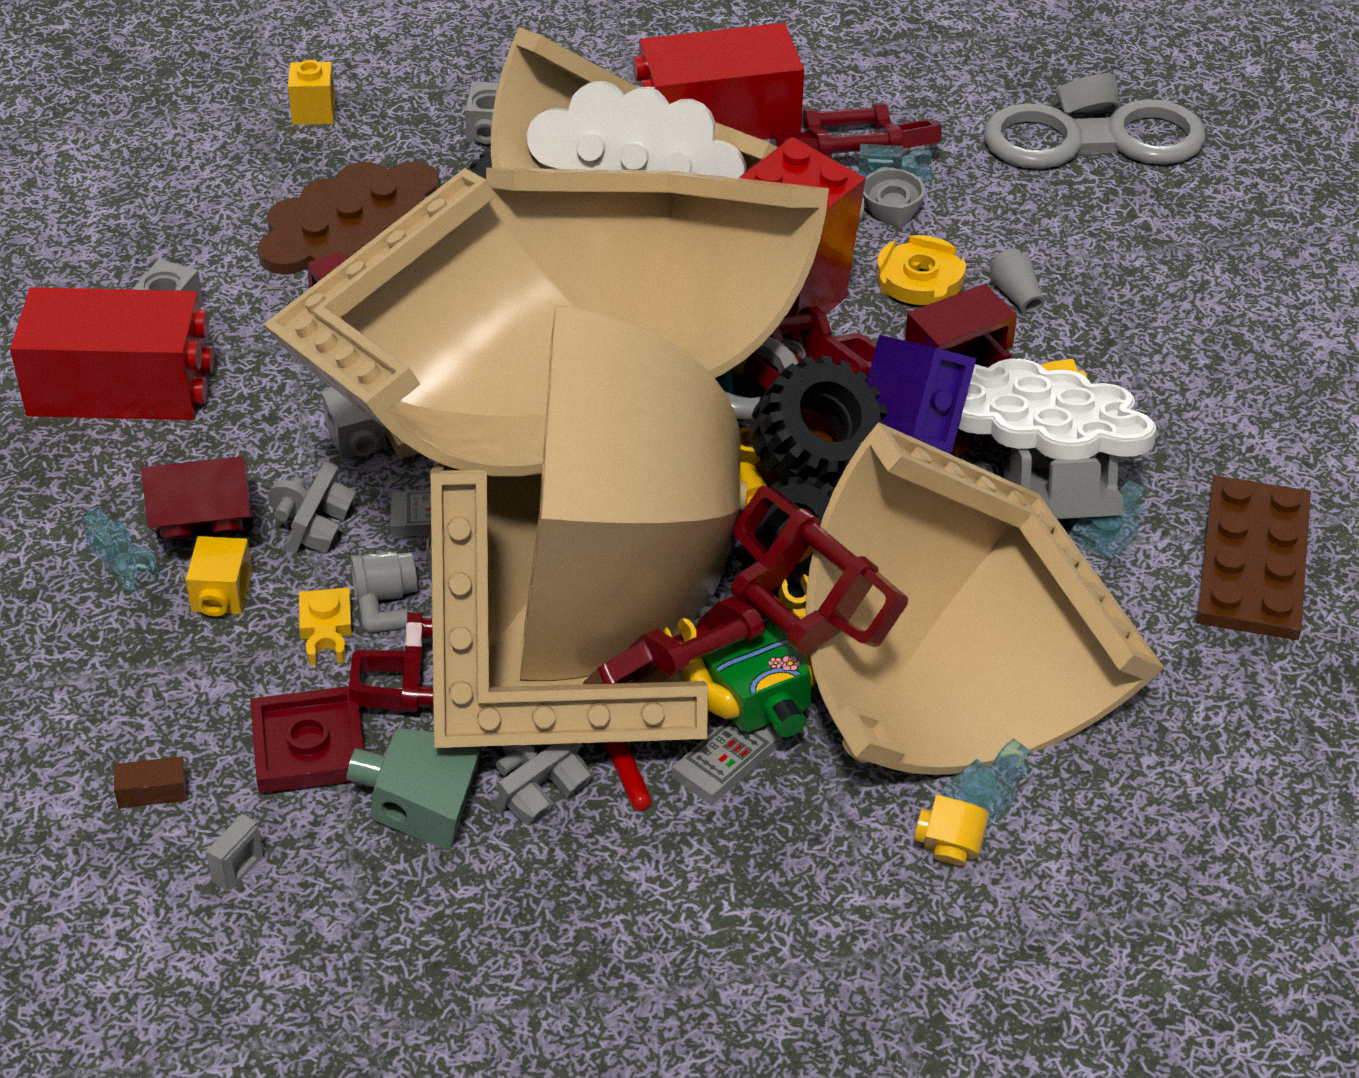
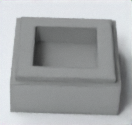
M241 814L206 850L212 882L227 891L229 889L232 890L263 857L258 823L244 814Z

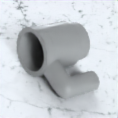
M397 551L350 556L353 585L364 630L374 634L406 629L407 609L380 612L379 601L403 598V594L418 591L412 552L397 554Z

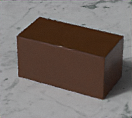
M183 757L114 764V792L118 809L187 801V773Z

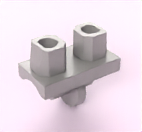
M325 461L309 491L305 489L306 484L304 480L298 477L293 478L292 481L280 480L272 486L268 493V500L275 509L274 516L280 521H286L289 517L294 518L291 524L292 530L282 551L297 554L301 544L323 553L328 552L340 524L318 515V512L320 510L344 521L357 491L333 480L338 466Z
M583 743L552 744L539 754L537 753L545 748L547 744L503 746L506 755L496 762L498 771L502 775H506L513 769L516 770L498 782L499 794L492 798L490 803L500 813L509 808L524 824L530 826L535 822L536 818H541L547 814L554 804L540 787L542 783L551 779L567 799L589 783L592 774L583 759L578 755Z

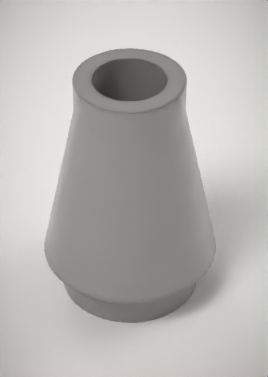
M1011 248L1002 251L991 261V281L1018 306L1022 314L1043 307L1045 298L1040 291L1031 259L1027 254L1021 253L1019 249Z

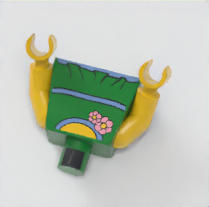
M804 574L801 577V587L804 591L803 597L795 598L789 594L786 579H784L779 589L780 601L786 607L792 609V612L800 619L806 616L808 576ZM681 618L677 623V627L683 635L685 642L696 637L697 631L690 620ZM768 618L763 619L765 633L759 638L748 643L742 640L689 663V667L680 672L683 681H705L708 685V712L724 719H731L741 731L746 732L772 724L781 737L793 736L803 729L806 724V717L802 711L811 705V687L817 683L813 673L810 654H800L788 644L787 635ZM665 627L662 632L672 637L670 630Z

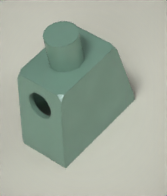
M400 728L394 731L385 756L355 748L349 763L346 780L374 787L370 815L375 821L423 842L451 849L478 770L482 746L434 748V732Z

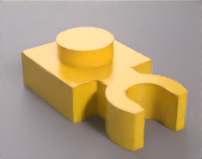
M350 588L299 591L301 639H308L306 642V653L310 665H317V654L323 649H333L336 651L337 663L345 661L346 646L342 636L352 635Z

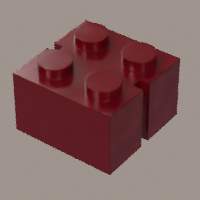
M982 284L907 312L905 341L977 358L976 365L988 368L998 361L1011 359L1012 354L1007 349L1013 347L1017 314L986 284Z
M244 456L141 467L148 529L154 533H161V538H165V541L195 538L194 529L212 527V533H215V535L245 532L244 523L254 522L248 464Z

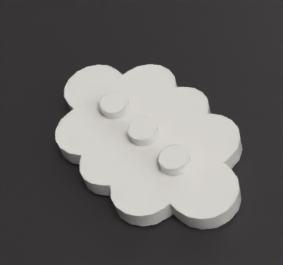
M593 81L582 86L573 95L569 109H547L539 113L530 122L527 130V145L531 154L540 163L557 169L680 171L739 178L746 172V162L742 153L734 145L715 139L716 123L711 111L703 103L694 99H680L669 104L658 90L651 87H638L624 95L611 83Z
M1025 359L1001 360L988 368L975 364L958 429L969 433L992 434L998 443L1006 447L1016 449L1037 448L1043 455L1056 460L1088 459L1098 452L1120 457L1142 455L1152 450L1156 438L1155 422L1147 415L1134 411V396L1126 389L1106 383L1091 384L1084 375L1075 371H1047L1040 364Z

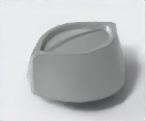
M1111 73L1086 76L1060 86L1056 91V96L1064 113L1075 119L1091 114L1105 113L1120 106L1116 76Z
M881 167L865 177L864 203L871 214L878 220L902 229L918 211L925 195V185L913 173L896 168Z

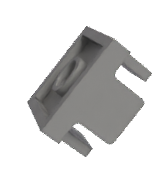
M1011 448L1010 465L1004 466V479L1038 493L1057 519L1123 515L1124 497L1117 487L1119 456L1098 452L1096 458L1056 460L1043 455L1037 448Z

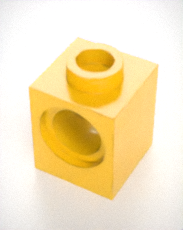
M305 60L290 63L288 93L292 125L334 124L336 98L332 62Z
M197 537L185 579L191 612H202L214 617L225 613L242 614L253 572L248 539Z

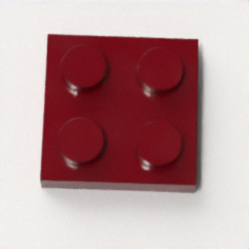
M349 686L250 698L256 780L259 794L352 782L346 780L353 751L355 748L364 750L359 705L358 702H353L349 699Z

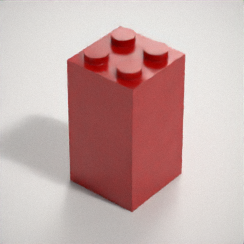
M785 23L639 39V56H633V72L635 80L639 81V87H651L658 90L669 104L680 99H694L701 102L711 111L716 123L761 140L770 139V132H801L804 68Z
M791 137L739 178L829 188L825 221L814 262L803 288L787 315L797 314L803 308L817 306L827 315L847 295L866 178L807 144ZM800 332L782 335L784 339L796 341L801 336Z
M30 287L10 347L26 417L195 420L198 404H206L208 384L205 373H213L215 367L214 347L206 343L209 333V315L207 310H201L198 291Z

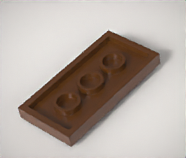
M1213 475L1196 624L1299 640L1302 627L1310 490Z

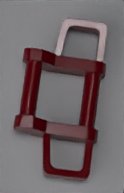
M885 103L872 104L871 108L818 112L817 109H804V132H770V143L777 147L789 138L794 137L829 158L834 153L881 149L887 153L902 152V149L942 141L941 123L934 119H925L894 124L890 120L888 107ZM873 124L875 133L831 137L830 133L823 128Z
M817 306L806 307L797 314L786 315L776 330L770 335V337L779 340L783 344L782 335L800 332L808 357L811 356L815 362L820 356L832 357V362L836 365L842 359L851 364L850 370L857 374L861 370L867 376L869 375L876 348L875 342L860 333L832 337L826 313ZM754 353L747 358L743 368L746 374L766 389L780 375L777 367L768 359ZM794 353L797 361L799 362L802 358L798 356L796 353Z
M767 486L759 487L733 526L734 536L758 562L738 574L731 585L730 591L732 595L746 604H752L787 635L788 644L800 654H807L841 631L862 644L871 647L880 646L907 607L908 597L879 573V568L867 557H857L821 528L820 519L808 509L799 508L777 490ZM775 504L791 517L769 550H767L757 540L755 531L770 507ZM810 545L843 573L818 611L814 610L800 619L770 592L779 587L784 579L788 578ZM874 585L885 595L886 600L869 628L864 631L849 620Z
M771 591L770 593L773 594V595L777 598V596H776V594L774 593V591ZM731 596L717 602L698 620L695 627L697 631L696 637L684 642L681 633L670 637L659 629L652 630L641 635L626 651L598 667L583 684L626 683L632 679L638 681L652 675L657 669L671 677L684 671L689 667V663L738 641L742 640L748 643L759 638L765 633L763 619L767 617L752 604H746Z
M407 612L405 651H354L349 678V699L353 702H358L360 707L397 710L401 712H418V707L434 708L433 687L420 686L422 639H433L432 618H423V613ZM368 671L403 672L402 689L363 685L360 683L361 675Z

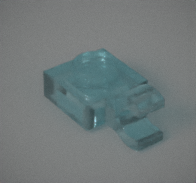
M860 144L858 174L866 177L881 167H889L913 173L923 183H928L931 178L932 151L918 149L903 156V146Z
M1129 480L1120 490L1124 497L1123 515L1081 518L1072 528L1070 538L1113 561L1138 535L1140 522L1134 520V518L1144 509V506L1138 502L1146 494L1147 488Z
M99 507L81 516L89 549L114 575L119 574L120 581L125 586L131 588L136 585L133 569L146 568L152 575L158 573L154 553L145 547H131L132 540L130 534L122 522L119 520L113 522Z
M1012 739L1000 750L990 767H987L978 759L974 760L941 790V796L965 801L985 809L989 813L988 826L1017 800L1018 788L1012 784L1028 771L1029 767L1022 762L1030 755L1031 750L1017 740Z

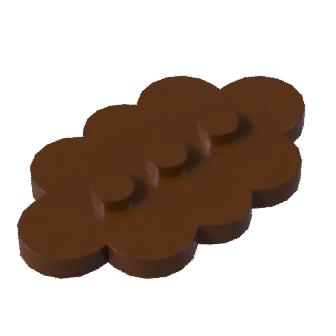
M361 162L346 166L338 172L335 179H321L309 183L303 188L300 197L279 201L269 209L267 213L269 233L261 238L257 245L259 263L264 269L272 273L285 275L303 271L308 268L307 262L341 252L347 260L436 191L438 186L440 187L438 171L434 167L420 162L402 163L390 169H386L377 163Z

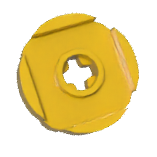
M925 235L909 236L908 243L895 247L896 240L885 245L878 255L876 277L879 282V289L884 295L891 296L901 302L914 305H929L958 294L964 285L966 262L964 258L960 260L956 256V248L945 240Z

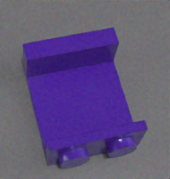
M879 335L866 384L870 388L876 385L881 393L877 398L878 404H885L887 415L882 422L888 424L890 428L937 449L952 453L977 358Z

